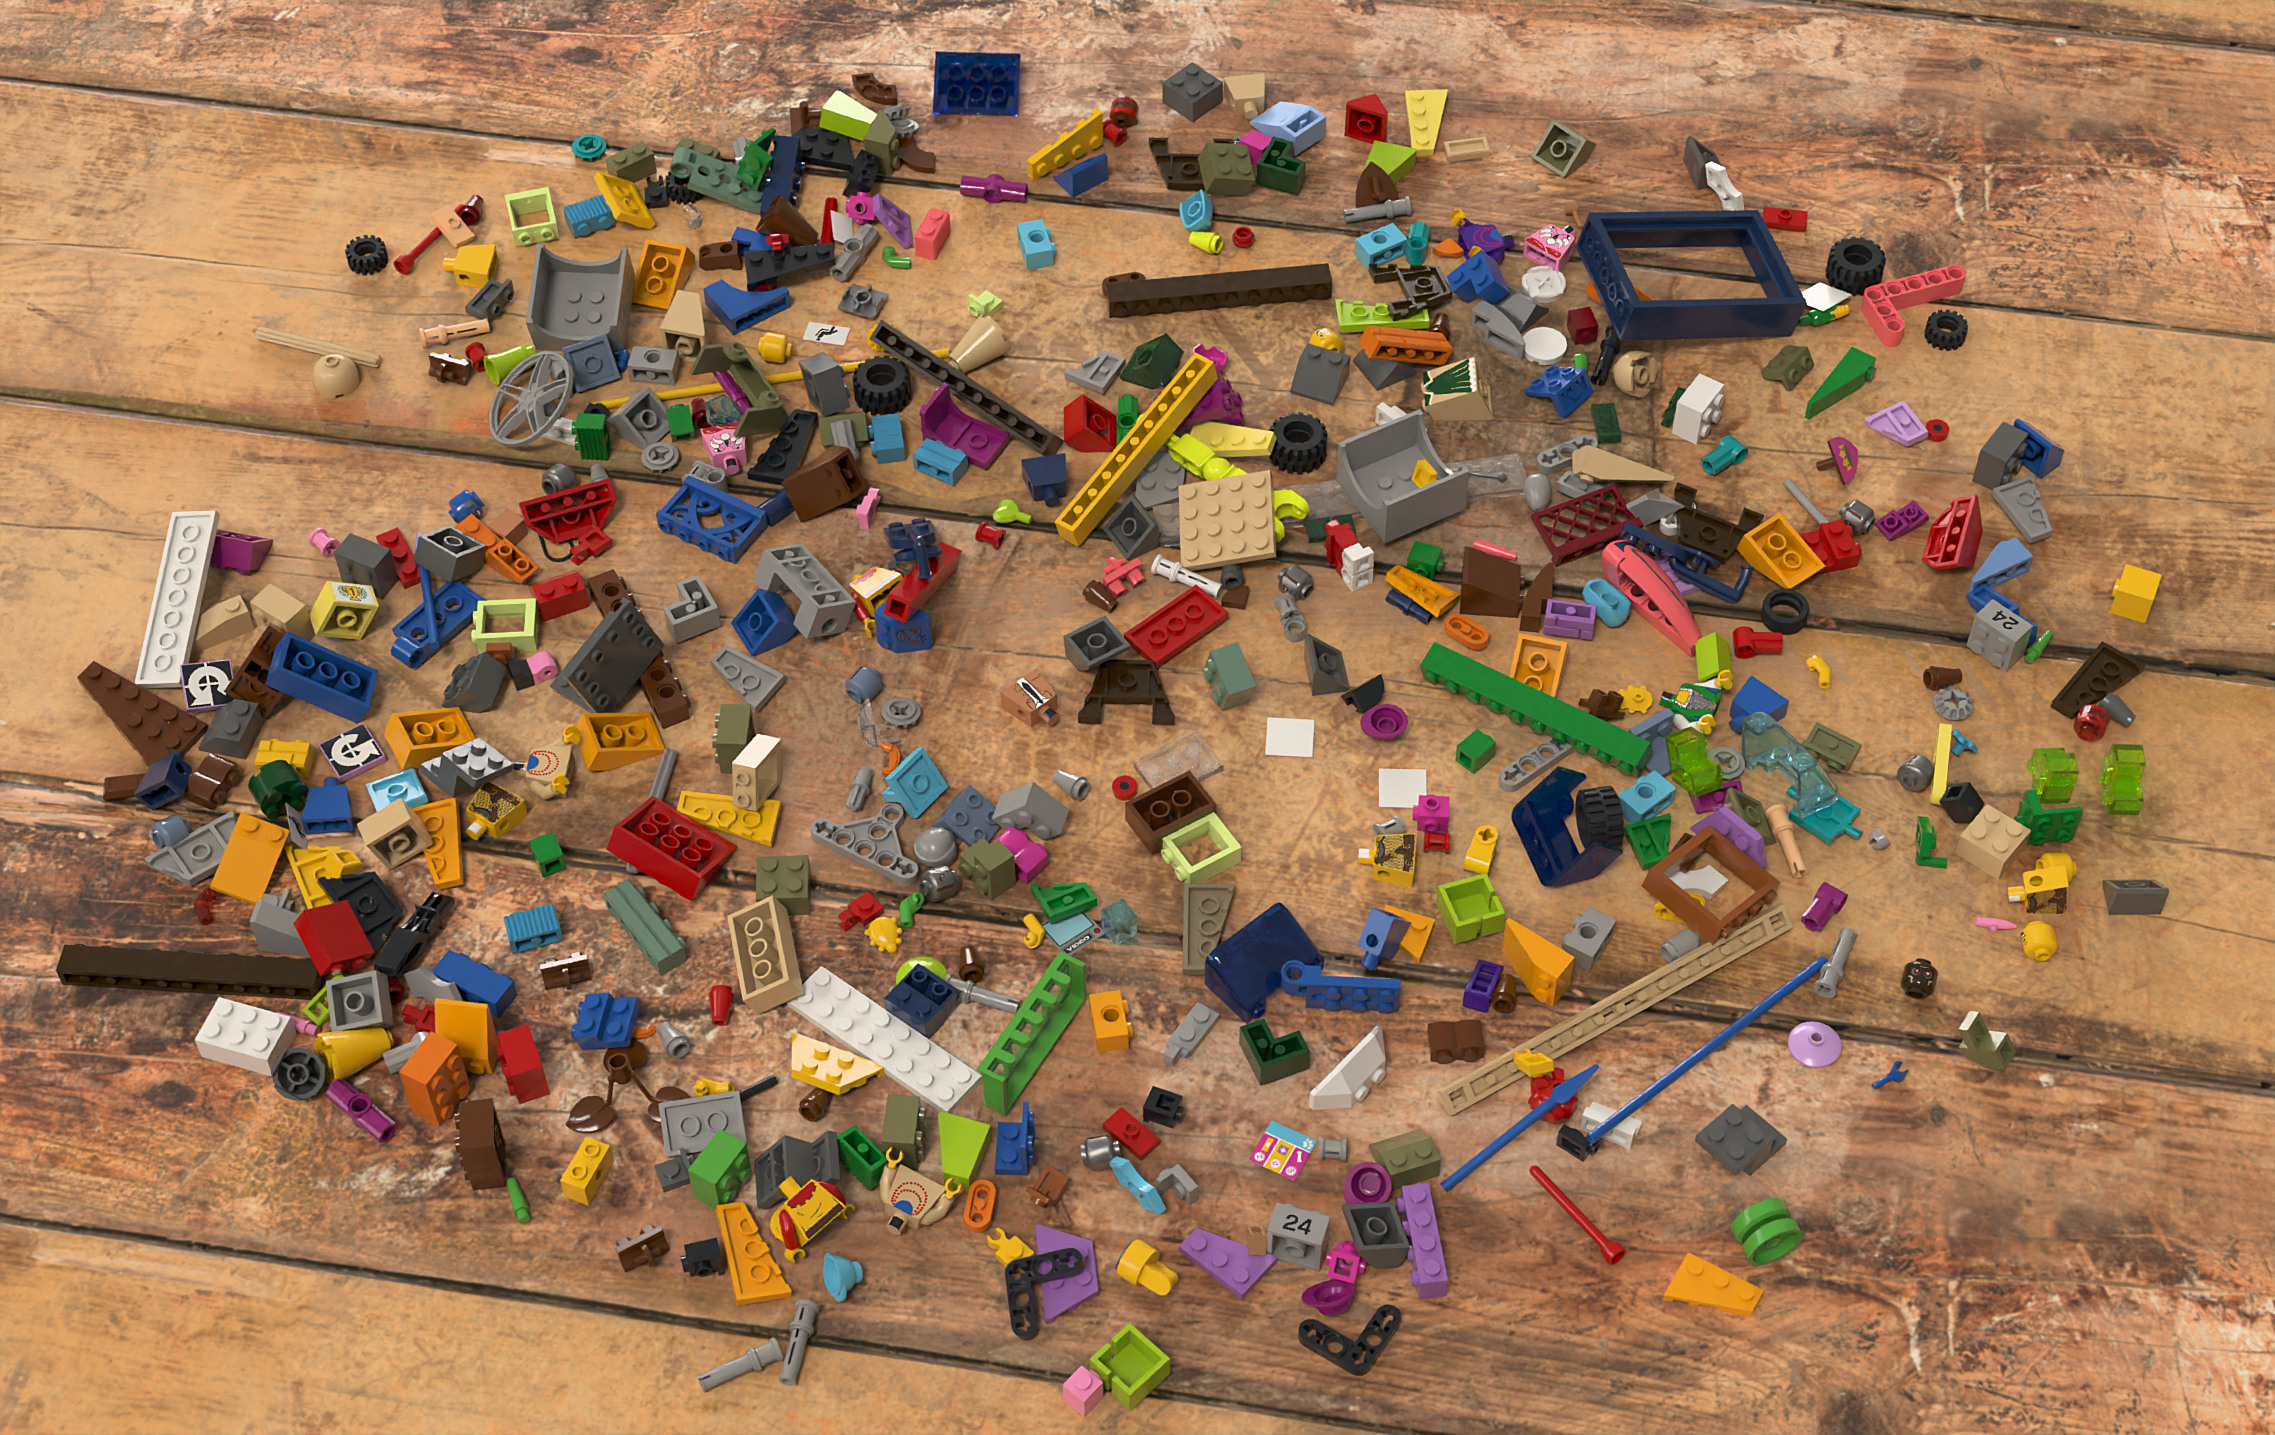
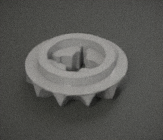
M903 105L880 109L884 111L889 120L904 117L909 113L908 107H903Z
M898 118L890 121L896 129L897 138L912 137V135L918 133L919 125L911 119Z
M667 442L653 443L647 446L641 455L645 468H649L651 472L659 470L660 473L664 469L671 471V467L677 465L679 458L676 447ZM656 455L660 458H664V460L661 461L660 459H656Z
M1949 686L1945 690L1940 689L1934 697L1933 704L1935 710L1942 717L1949 720H1963L1971 715L1974 708V699L1969 697V692H1962L1960 687L1952 689ZM1951 698H1953L1955 702H1958L1957 708L1953 702H1950Z
M892 698L886 701L881 708L882 719L886 721L887 725L893 724L895 729L898 726H903L906 729L908 724L915 725L916 720L920 719L921 710L919 705L909 698Z
M1716 747L1710 750L1705 757V770L1709 771L1710 777H1718L1719 781L1727 779L1730 782L1733 778H1739L1744 771V758L1733 748ZM1720 762L1722 764L1729 763L1728 768L1726 766L1719 768Z

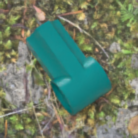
M1417 221L1411 225L1406 249V261L1410 265H1422L1426 260L1430 227L1425 222Z
M1729 434L1719 442L1716 449L1701 458L1700 464L1708 475H1715L1731 463L1734 465L1741 463L1748 454V448Z

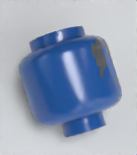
M464 490L449 501L451 510L448 513L456 523L462 522L470 514H473L476 518L482 516V508L485 505L474 491Z

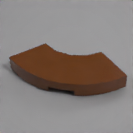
M873 73L852 74L853 86L862 97L878 104L898 105L895 85L879 82L875 79Z
M897 138L899 140L898 155L901 157L900 162L902 161L910 169L918 172L934 173V153L919 149L914 144L913 138Z

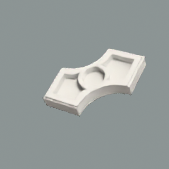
M1713 162L1706 164L1707 184L1718 194L1723 209L1726 211L1744 210L1743 194L1736 190L1730 182L1726 168Z
M1710 865L1700 870H1689L1687 873L1677 871L1669 877L1684 891L1698 893L1709 900L1728 885V879Z

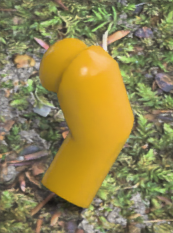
M1814 655L1813 658H1808L1806 661L1807 668L1810 671L1817 670L1819 673L1818 686L1821 689L1830 688L1831 668L1820 656Z
M1031 913L1023 919L1024 924L1029 929L1027 937L1024 936L1023 942L1028 948L1033 949L1040 946L1045 935V929L1034 914Z
M702 1078L696 1081L693 1090L700 1097L735 1091V1084L732 1081L716 1082Z

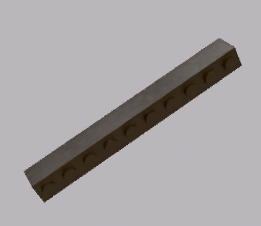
M1328 263L1106 283L1109 318L1332 298V278Z
M881 320L869 338L940 387L943 383L948 384L952 395L1041 455H1056L1064 443L1063 439L887 322Z
M64 944L56 969L62 985L312 1000L322 990L325 975H319L311 958L295 959L286 956L265 957L263 955L246 956L235 953H197L185 950L164 951L157 948L151 950L134 947L115 948L107 945L98 947L86 946L84 944Z

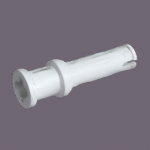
M1161 554L1153 562L1151 573L1165 576L1172 583L1179 581L1191 587L1198 585L1204 592L1215 598H1218L1222 592L1223 584L1182 568L1180 562L1174 563L1169 561Z

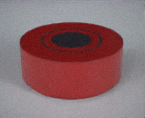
M1939 419L1930 420L1925 427L1928 431V439L1934 442L1944 441L1949 433L1948 424Z
M1127 775L1117 777L1112 783L1113 795L1122 801L1133 799L1137 794L1135 779Z

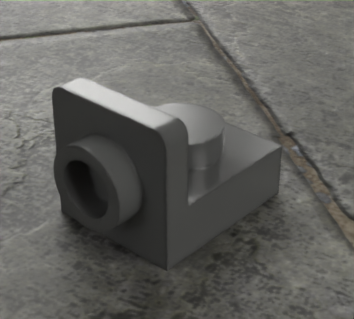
M684 1147L679 1149L680 1157L654 1165L664 1193L690 1184L688 1169L694 1163V1158L692 1155L687 1156Z

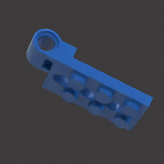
M457 580L447 582L433 594L436 620L442 619L437 623L440 647L473 620V611H477L478 601H487ZM424 602L392 628L393 634L398 639L391 647V655L411 669L418 667L438 650L430 648ZM450 605H459L455 609L448 608ZM416 634H424L421 638H413Z
M1297 960L1286 962L1281 969L1282 990L1288 995L1306 996V1008L1326 1009L1327 1011L1342 1009L1352 1010L1357 1013L1365 1011H1378L1382 1014L1398 1012L1401 979L1321 976V966L1304 965ZM1298 976L1300 979L1291 980L1288 977Z

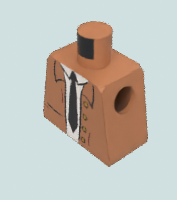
M1037 668L1000 692L1001 707L1028 726H1034L1042 720L1049 726H1052L1059 719V714L1055 712L1058 708L1056 692Z

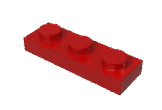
M398 527L377 535V543L391 550L398 579L403 588L407 589L421 583L419 566L414 562L415 556Z

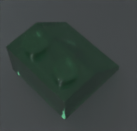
M1166 333L1138 346L1119 378L1122 381L1148 389H1155L1159 386L1164 387L1171 381L1173 371L1180 365V359L1184 351Z

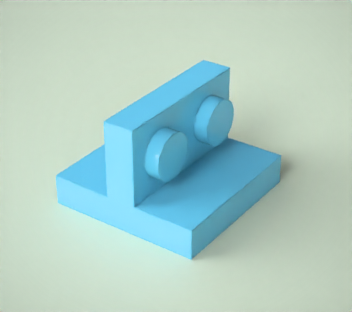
M917 747L885 778L889 787L881 795L886 802L901 803L910 818H917L949 786L925 749Z

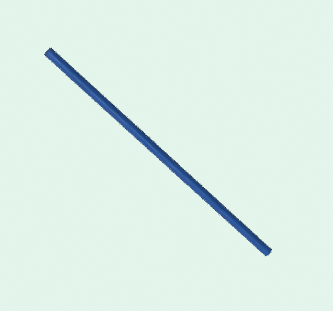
M1824 956L1819 957L1586 1135L1587 1140L1592 1144L1819 972L1828 960Z

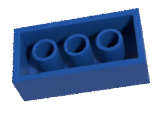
M287 632L275 647L265 685L357 723L369 709L378 670Z

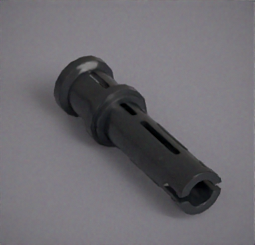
M1613 325L1607 326L1605 330L1606 337L1600 344L1601 353L1590 379L1594 385H1596L1598 378H1600L1598 386L1604 385L1613 357L1619 353L1621 348L1620 339Z

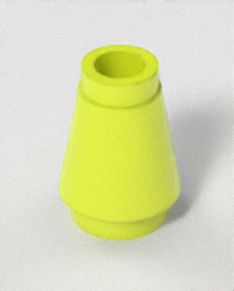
M1193 231L1189 237L1190 244L1210 254H1218L1222 250L1224 243L1223 237L1213 232Z

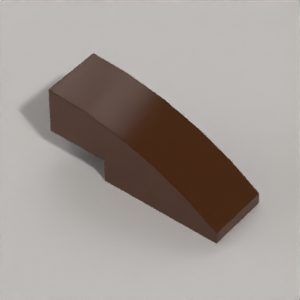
M1549 562L1540 571L1527 591L1523 602L1519 631L1539 633L1541 614L1546 615L1547 601L1552 599L1554 563Z

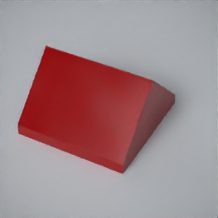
M1377 94L1348 101L1346 103L1345 136L1371 144L1374 143V140L1386 143L1388 111Z

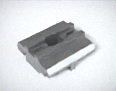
M853 284L843 294L838 309L874 320L879 316V311L884 308L888 294L873 290L869 284L867 287Z

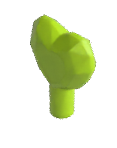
M1009 499L1001 500L999 508L992 514L993 519L999 523H1011L1018 520L1030 525L1033 519L1032 515L1020 512L1019 506Z

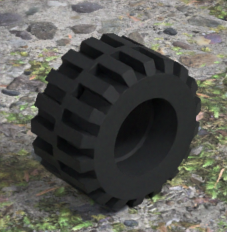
M1863 237L1843 238L1841 241L1835 242L1834 246L1830 249L1826 267V278L1829 284L1834 285L1833 288L1851 293L1852 295H1864L1866 288L1881 283L1886 262L1884 250H1880L1881 247L1878 244H1874V241L1865 240Z
M886 355L884 357L874 356L873 359H865V363L861 362L858 368L854 370V397L858 407L862 408L864 412H871V415L874 416L876 414H895V411L900 412L903 410V406L907 407L909 404V400L912 397L909 369L905 367L903 361L898 362V358H889Z
M1298 412V414L1288 413V416L1282 415L1280 420L1273 422V426L1270 427L1269 431L1274 432L1277 439L1269 458L1274 466H1279L1280 470H1287V473L1290 474L1293 472L1302 474L1305 471L1307 473L1312 472V469H1318L1320 464H1323L1327 453V430L1320 419L1313 418L1311 414L1303 415L1302 412Z
M1612 786L1579 790L1576 797L1575 812L1579 837L1585 850L1591 853L1620 849L1624 838V821L1621 804Z

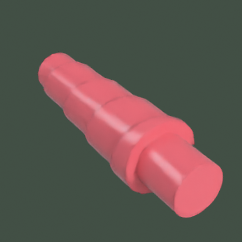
M1475 539L1473 548L1499 558L1515 561L1517 556L1516 552L1489 541L1483 542Z

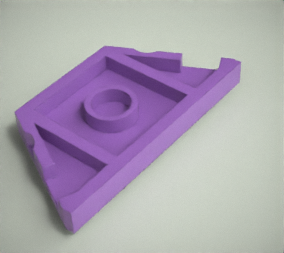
M1723 806L1690 828L1695 834H1698L1710 825L1762 868L1767 865L1763 836L1727 806Z
M1038 1224L1035 1225L1038 1255L1066 1248H1075L1079 1250L1086 1261V1266L1079 1275L1041 1283L1046 1324H1051L1054 1322L1055 1317L1066 1311L1070 1313L1077 1309L1081 1303L1088 1302L1099 1296L1093 1243L1090 1240ZM1072 1256L1070 1257V1262L1064 1264H1068L1072 1268L1074 1267V1262L1078 1260ZM1058 1259L1056 1260L1058 1265L1062 1264ZM1050 1261L1040 1264V1274H1047L1051 1271L1052 1263Z

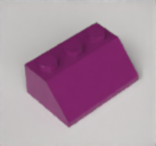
M217 529L210 563L214 564L213 568L228 570V567L236 568L238 573L250 574L251 570L260 569L272 546L273 539Z

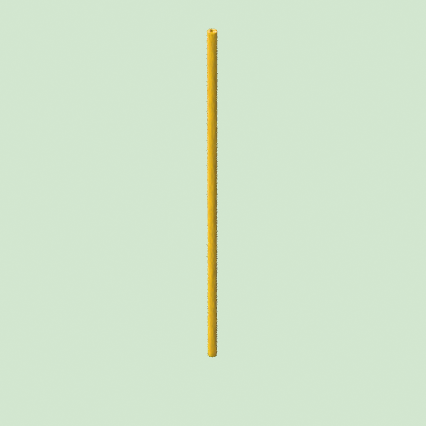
M948 348L931 351L940 358H947L949 356ZM865 361L840 365L844 373L854 372L855 368H858V365L861 362L865 363ZM801 370L765 376L770 384L803 379ZM720 383L655 392L660 401L723 392L724 389ZM631 396L590 403H602L607 409L622 406Z

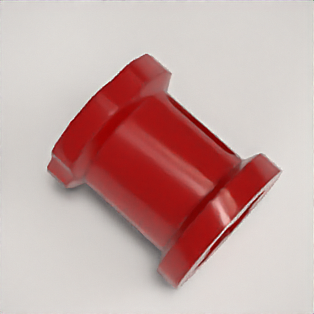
M1107 119L1103 122V137L1110 139L1111 143L1116 147L1122 145L1127 138L1128 132L1116 126L1112 119Z
M480 342L471 343L467 346L465 355L468 359L472 360L473 368L477 372L486 371L483 358L488 354L485 353L484 345Z
M983 521L976 531L975 540L979 542L985 541L992 544L993 548L999 549L1005 540L1006 530L1002 528L998 530L989 526L988 522Z
M1425 829L1423 852L1437 850L1449 854L1450 831L1434 833Z

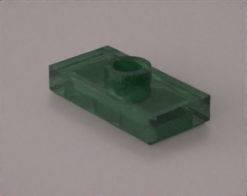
M1614 403L1591 404L1590 410L1598 444L1621 442L1622 436Z
M1347 514L1305 520V529L1309 543L1325 541L1327 538V533L1324 531L1325 524L1333 520H1338L1341 525L1349 523L1356 537L1352 515Z

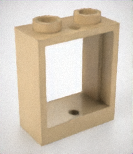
M757 734L733 761V806L757 811L780 784L781 739Z

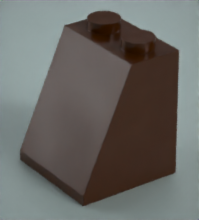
M1465 546L1459 614L1517 618L1518 609H1522L1524 594H1520V590H1524L1525 576H1520L1521 566Z

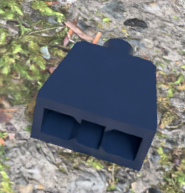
M1065 453L1021 460L1022 477L1032 499L1036 502L1045 500V504L1048 507L1058 505L1059 498L1066 496Z
M172 750L169 756L154 762L136 789L134 796L151 810L183 796L192 772L191 766L183 761L185 758L184 754L178 750Z

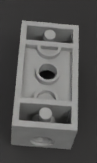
M802 543L764 549L753 580L761 589L776 593L778 590L785 589L792 590L802 602L793 624L802 635L809 639L845 632L856 601Z

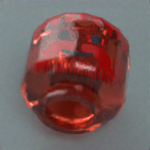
M2085 705L2079 710L2073 729L2078 737L2084 741L2100 740L2107 731L2110 716L2101 706Z

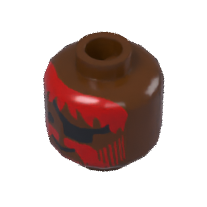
M1128 96L1118 97L1112 102L1109 117L1118 127H1131L1137 120L1138 104Z

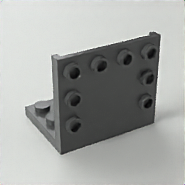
M624 597L620 600L622 605L616 613L609 611L550 685L555 692L590 713H612L665 646L633 604Z

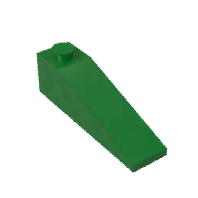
M1851 347L1808 401L1805 418L1811 419L1862 388L1867 380L1871 381L1877 370L1874 367L1876 357Z

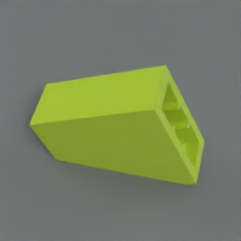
M836 90L822 108L819 127L864 141V137L877 114Z
M1374 140L1365 168L1372 161L1390 176L1395 185L1415 168L1417 149Z
M939 1111L938 1122L944 1186L948 1179L955 1178L951 1185L952 1190L956 1191L958 1186L963 1184V1191L968 1192L970 1185L976 1179L992 1140L991 1125Z

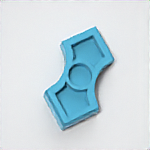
M1116 1156L1109 1161L1119 1183L1137 1198L1144 1210L1158 1215L1166 1210L1155 1187L1147 1183L1138 1174L1129 1160Z

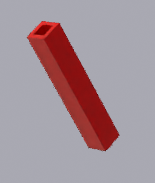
M940 542L937 546H941L943 553L928 558L932 577L927 580L919 579V567L917 564L889 592L883 614L906 623L956 572L962 550Z

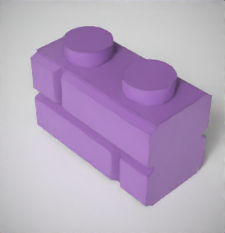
M1548 599L1543 634L1592 640L1596 605Z

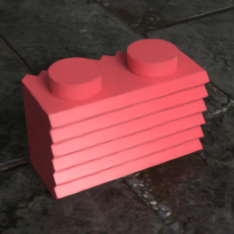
M936 208L929 209L914 236L916 256L936 260L939 251H941L944 242H946L949 233H951L950 213L948 211Z

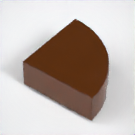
M1237 586L1228 590L1222 597L1221 606L1245 609L1249 586Z

